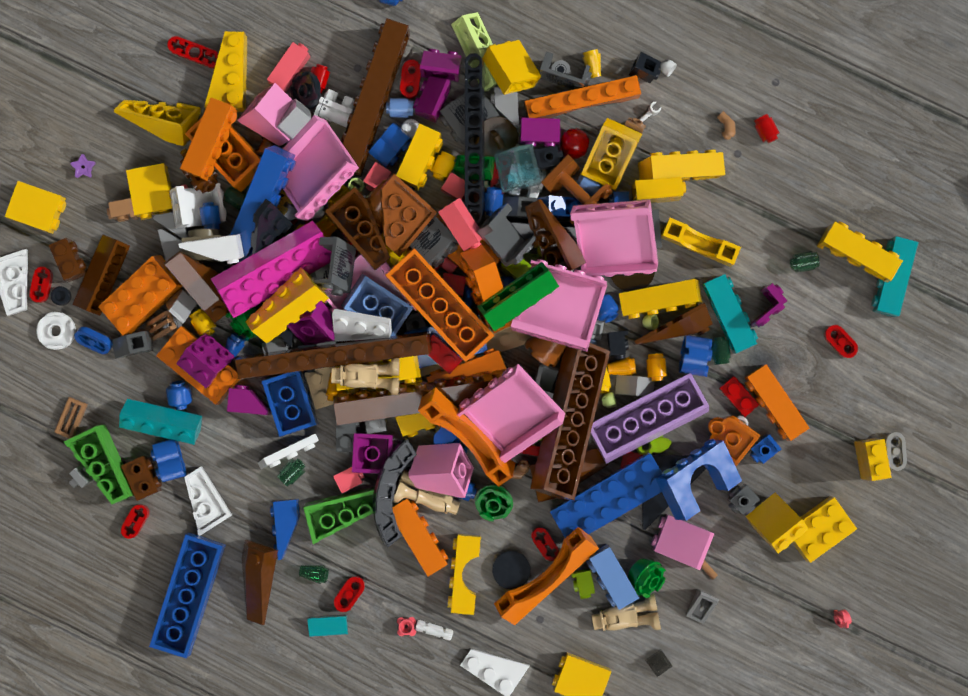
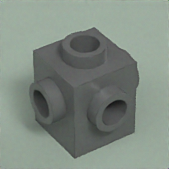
M746 484L740 488H734L729 493L730 497L727 499L730 502L729 508L735 514L739 512L742 515L751 513L755 509L754 505L760 500Z

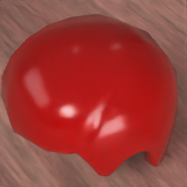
M570 128L564 132L561 138L560 149L565 156L569 155L572 159H579L587 153L589 138L585 131L579 128Z

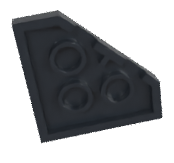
M267 199L263 201L253 215L255 231L251 234L250 246L253 247L252 255L296 230V227Z

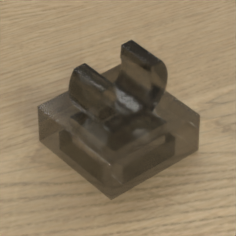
M661 649L645 660L657 677L672 667V664Z

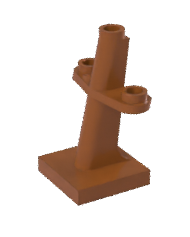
M569 155L541 182L553 195L564 186L582 205L598 204L597 201L602 197L606 199L612 193L611 186L607 183L591 197L572 178L581 168Z

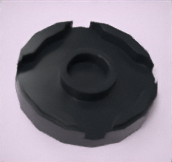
M301 71L292 80L294 84L290 90L292 100L297 99L310 110L318 104L320 99V82L314 73Z
M506 551L495 559L492 573L499 586L513 590L523 586L528 581L531 568L523 554L517 551Z

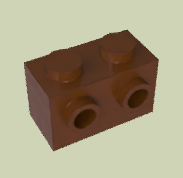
M64 238L48 245L64 281L72 282L85 276L86 265L78 255L77 251L79 249L74 240Z
M147 456L139 457L121 466L136 501L162 491L160 488L162 486L161 480L155 476L152 470L154 469V464Z

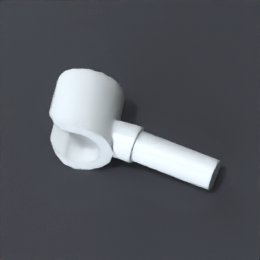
M653 102L648 107V111L639 120L643 122L651 115H657L661 108L657 111L653 110L652 107L656 104V102Z

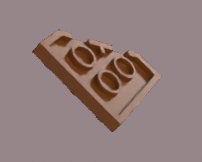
M392 174L380 188L383 238L385 245L397 256L401 257L436 215L437 211L400 178Z

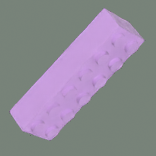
M689 373L593 422L590 435L607 464L709 412V405L692 374Z

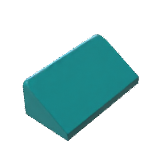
M347 615L307 618L309 637L348 634Z

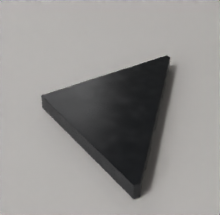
M690 455L652 456L663 472L666 469L676 466L677 461ZM701 465L694 471L690 485L706 470L704 466ZM662 492L642 503L643 530H646L669 507Z

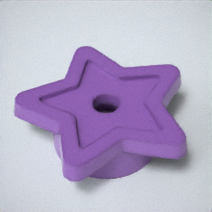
M81 154L78 161L71 162V165L76 169V178L82 175L92 177V167L96 164L94 161H88L85 155Z

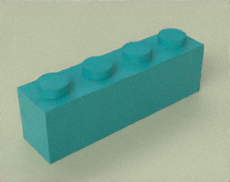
M898 236L888 240L886 251L897 253L900 256L899 259L903 260L892 281L886 283L878 278L876 284L878 292L872 299V312L891 317L900 316L919 242Z
M726 274L702 284L733 354L756 345L757 334L754 329H750L748 324L750 319L747 313L743 312L740 307L742 304L738 294L735 295L732 290L734 285L731 278L726 277Z
M131 399L126 400L119 418V428L195 445L202 424L201 415Z

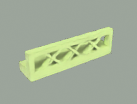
M478 12L462 15L451 24L466 57L469 54L476 53L482 58L486 49L493 45ZM470 19H474L477 28L472 25ZM479 36L484 40L485 44L480 42ZM473 60L470 63L472 68H476L479 65L478 60ZM484 63L485 92L498 84Z

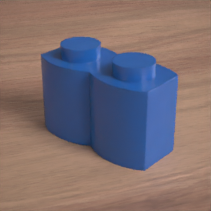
M392 123L368 153L384 167H393L398 162V155L401 151L406 152L412 138L397 124Z
M168 440L152 445L151 456L153 461H157L156 475L158 479H161L162 482H167L187 476L178 441Z

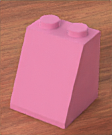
M274 83L254 98L238 118V121L278 146L284 143L288 144L291 139L276 127L293 100Z
M461 444L418 446L417 455L413 458V463L408 473L409 479L413 482L414 486L418 489L465 498L474 467Z
M668 514L665 517H661L658 524L660 531L658 535H654L651 542L652 550L700 570L714 533L688 522L675 520L673 516Z

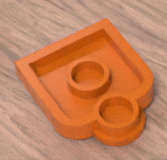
M727 416L724 419L715 417L708 424V429L712 434L710 439L724 441L735 466L739 464L761 436L735 416Z

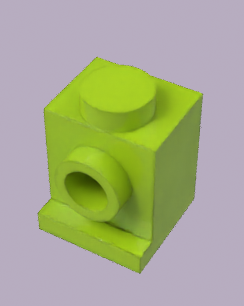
M591 570L574 571L571 576L572 578L576 577V580L573 581L575 592H579L580 599L592 597L591 594L595 593Z

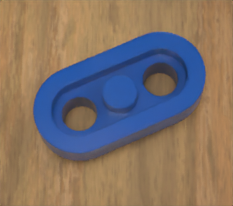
M80 327L74 334L75 340L80 345L97 353L107 354L113 347L112 341L108 336L88 327Z

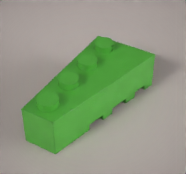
M106 425L95 426L64 441L65 445L74 453L75 458L86 468L85 471L96 481L97 486L111 504L122 502L134 496L121 467L123 462Z
M375 486L305 503L303 508L312 543L315 544L323 538L372 514Z

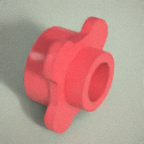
M845 609L840 611L834 610L835 623L840 628H849V624L852 622L850 614Z
M414 617L409 619L398 618L399 630L397 634L401 637L404 635L414 636L416 634L414 629L416 619Z

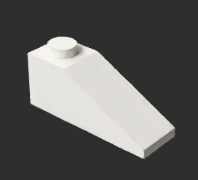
M240 234L187 241L178 244L179 248L218 261H227V264L237 263L240 258L244 257Z

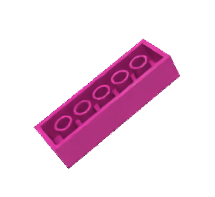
M313 221L211 278L233 318L270 298L300 268H303L310 275L330 263L332 253L319 245L320 237L324 236Z

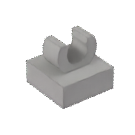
M83 464L69 473L73 477L69 482L73 488L77 486L83 488L94 481L93 477L89 476L85 471L86 468Z

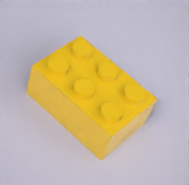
M607 118L581 175L602 185L608 183L611 189L616 191L642 134Z
M419 123L396 174L405 184L412 186L417 191H419L420 187L424 188L428 179L426 173L428 170L431 171L435 163L434 156L436 153H440L442 149L443 139L441 138V133Z
M829 496L800 517L808 530L792 543L805 561L811 563L857 530V528L835 497Z

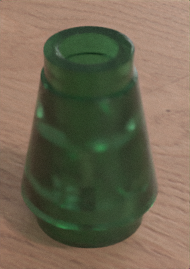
M301 565L299 570L300 577L318 584L327 582L329 568H325L324 565Z

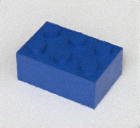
M302 371L289 372L262 381L279 437L319 425Z

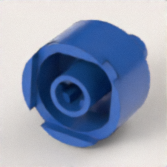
M690 335L684 336L680 353L681 360H679V373H691L692 375L707 377L709 369L707 362L712 359V339Z

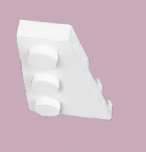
M27 249L0 257V296L6 315L11 316L27 310Z
M334 309L332 313L335 341L390 338L391 336L390 318Z
M316 434L311 435L263 458L258 462L260 469L267 466L273 468L281 464L280 460L287 457L289 460L297 456V452L302 449L306 452L314 448V443L319 440Z
M199 467L184 477L193 508L194 519L196 520L198 536H201L232 516V513L203 467Z
M472 648L460 664L461 667L504 696L511 695L530 666L529 664L516 662L508 658L505 659Z

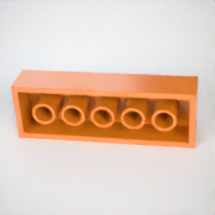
M412 248L385 273V276L465 362L495 336L415 248Z

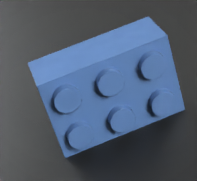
M363 273L351 289V293L347 295L341 304L347 311L390 318L391 336L396 335L413 309L411 305Z
M607 544L600 547L586 561L593 573L597 572L599 577L596 580L602 590L606 589L608 591L606 597L612 607L616 606L620 610L639 599L614 553Z

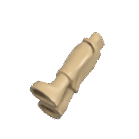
M393 358L386 365H377L376 363L373 365L349 364L341 365L340 368H332L331 383H340V386L344 385L350 388L388 389L391 395H399V378H378V375L399 376V358Z
M407 469L400 473L393 502L398 503L403 498H408L437 512L457 514L460 501L453 499L454 496L418 489L409 479V471ZM408 486L416 488L417 491L409 488Z
M654 593L650 594V597L644 601L635 604L632 602L620 610L617 607H610L600 611L599 614H593L594 630L615 631L640 625H650L654 630H661L658 612L641 616L637 615V612L657 611Z

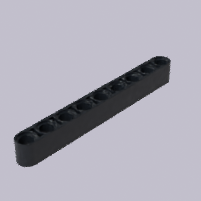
M472 53L465 59V206L470 214L479 213V219L476 221L479 227L483 224L485 218V66L480 55ZM473 60L479 61V65L476 68L470 67V63ZM473 79L480 81L476 87H471L470 82ZM473 98L480 100L476 106H471L470 101ZM473 117L480 119L477 125L470 124V120ZM478 136L479 142L475 145L470 144L471 138ZM474 155H478V163L471 164V157ZM474 174L480 177L477 183L470 182V178ZM472 194H479L477 202H470Z

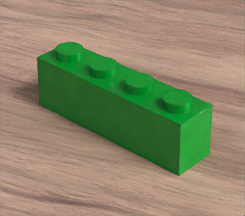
M540 262L477 307L495 332L513 318L518 317L526 309L535 305L539 300L551 294L559 285L543 262Z

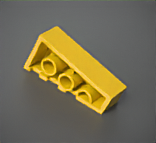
M225 31L204 108L206 109L212 97L232 105L238 110L237 112H244L246 110L247 36L244 32Z
M697 150L688 151L687 154H680V151L670 152L669 155H662V152L651 153L650 157L638 163L639 179L648 180L682 176L683 182L690 180V177H692L693 181L720 178L725 175L723 152L716 153V150L704 151L705 153H698Z
M834 222L827 227L817 244L818 248L823 249L825 246L830 249L832 255L842 258L846 257L851 265L856 267L864 266L863 270L886 283L892 281L903 260L899 259L900 256L897 253L885 251L882 249L883 246L881 244L866 240L864 234L858 231L854 233L843 222Z
M300 268L255 313L250 315L246 323L254 334L265 343H268L284 332L289 323H296L300 320V315L307 310L309 312L313 311L316 308L315 304L321 300L325 302L329 297L319 285L314 283V278L303 268Z
M697 279L619 293L623 316H628V319L639 318L642 313H647V316L659 314V310L666 309V312L678 310L677 307L685 306L686 309L697 307L696 304L703 303L699 280Z
M418 356L399 358V376L378 375V378H399V381H404V384L416 382L415 378H421ZM392 359L360 364L373 365L376 363L377 365H386L389 364ZM336 383L337 391L348 390V394L360 391L359 388L340 386V383Z

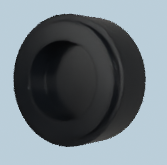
M58 286L52 290L51 300L59 306L67 305L71 300V292L65 287Z

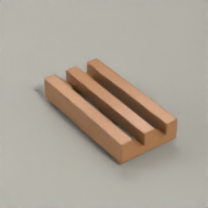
M169 311L161 313L146 323L147 327L151 326L152 328L149 330L150 334L154 333L155 335L152 337L153 341L162 338L176 329L175 322ZM166 317L168 318L156 326V323ZM170 323L171 326L159 333V329Z
M68 397L54 433L69 439L74 437L88 404ZM75 403L64 431H61L71 404ZM79 405H80L81 408H80L79 413H78V415H77V417H76V420H75V422H74V425H73V427H72V430H71L70 434H68L69 429H70V427H71V424H72V422H73V420H74V417H75V415H76V412H77V410H78V407H79Z

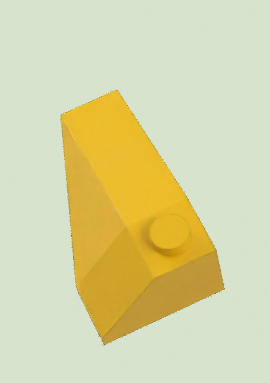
M123 100L114 109V113L166 142L184 146L190 140L185 133L198 121L201 112L200 107L184 103H177L176 106H166V102L148 105L147 101Z

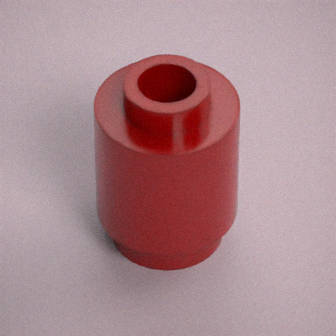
M317 64L316 67L312 66L311 72L317 76L322 94L326 88L330 72L327 71L328 67Z
M765 114L754 121L756 124L755 128L762 142L767 141L769 144L778 139L777 135L780 132L772 117Z

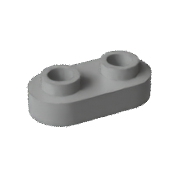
M891 432L885 437L889 466L891 470L899 471L904 469L907 464L906 441L901 433ZM893 438L897 440V443L895 445H892L891 440ZM895 457L898 459L897 464L893 463V458Z

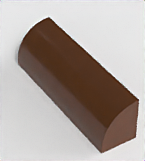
M104 234L102 235L72 305L93 314L101 315L102 311L98 306L109 297L130 245Z

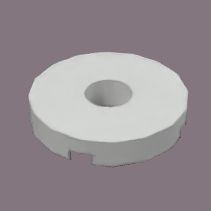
M48 313L38 322L36 329L37 338L48 349H64L75 339V323L65 313ZM58 325L61 332L58 336H54L51 332L52 328Z

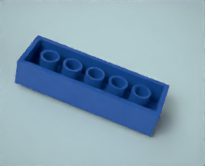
M275 145L265 148L230 234L241 235L244 257L240 258L239 262L252 255L253 247L250 244L251 234L255 231L254 213L265 199L276 207L279 205L281 200L280 192L282 189H285L289 180L286 177L296 164L294 160L295 154Z
M648 452L576 494L575 500H566L552 508L550 513L565 538L577 527L590 534L661 493L662 491L656 479L662 475V471L651 453Z
M192 533L185 534L149 647L183 658H188L191 655L226 544Z

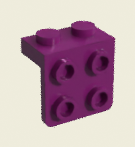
M771 283L760 290L772 306L750 324L751 327L757 326L759 328L764 326L771 320L769 318L771 314H778L785 308L783 304L787 300L782 295L784 292L779 285Z
M204 334L185 349L177 365L202 386L208 388L217 374L233 361L234 355L220 345L213 337Z

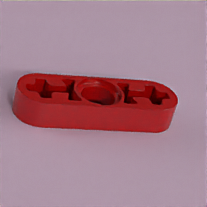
M178 36L171 37L168 40L167 46L172 54L210 69H215L218 58L217 51ZM179 41V44L186 48L185 51L181 48L175 50L172 46L173 43L177 44ZM192 48L199 49L200 53L197 57L193 58L189 55ZM204 54L208 57L214 55L216 62L212 61L210 64V61L203 57Z

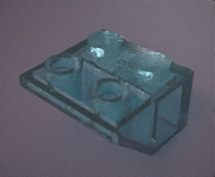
M532 144L514 147L494 155L502 193L540 185L541 179Z

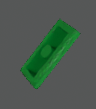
M465 155L457 156L453 169L455 175L461 179H465ZM472 156L470 163H478L479 156ZM485 156V180H492L494 157ZM474 174L470 179L479 180L480 177Z

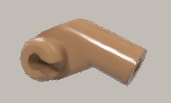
M723 111L717 119L725 125V131L722 133L723 138L730 140L736 134L735 122Z
M525 460L520 461L514 468V474L511 479H521L528 473L530 469L529 463Z

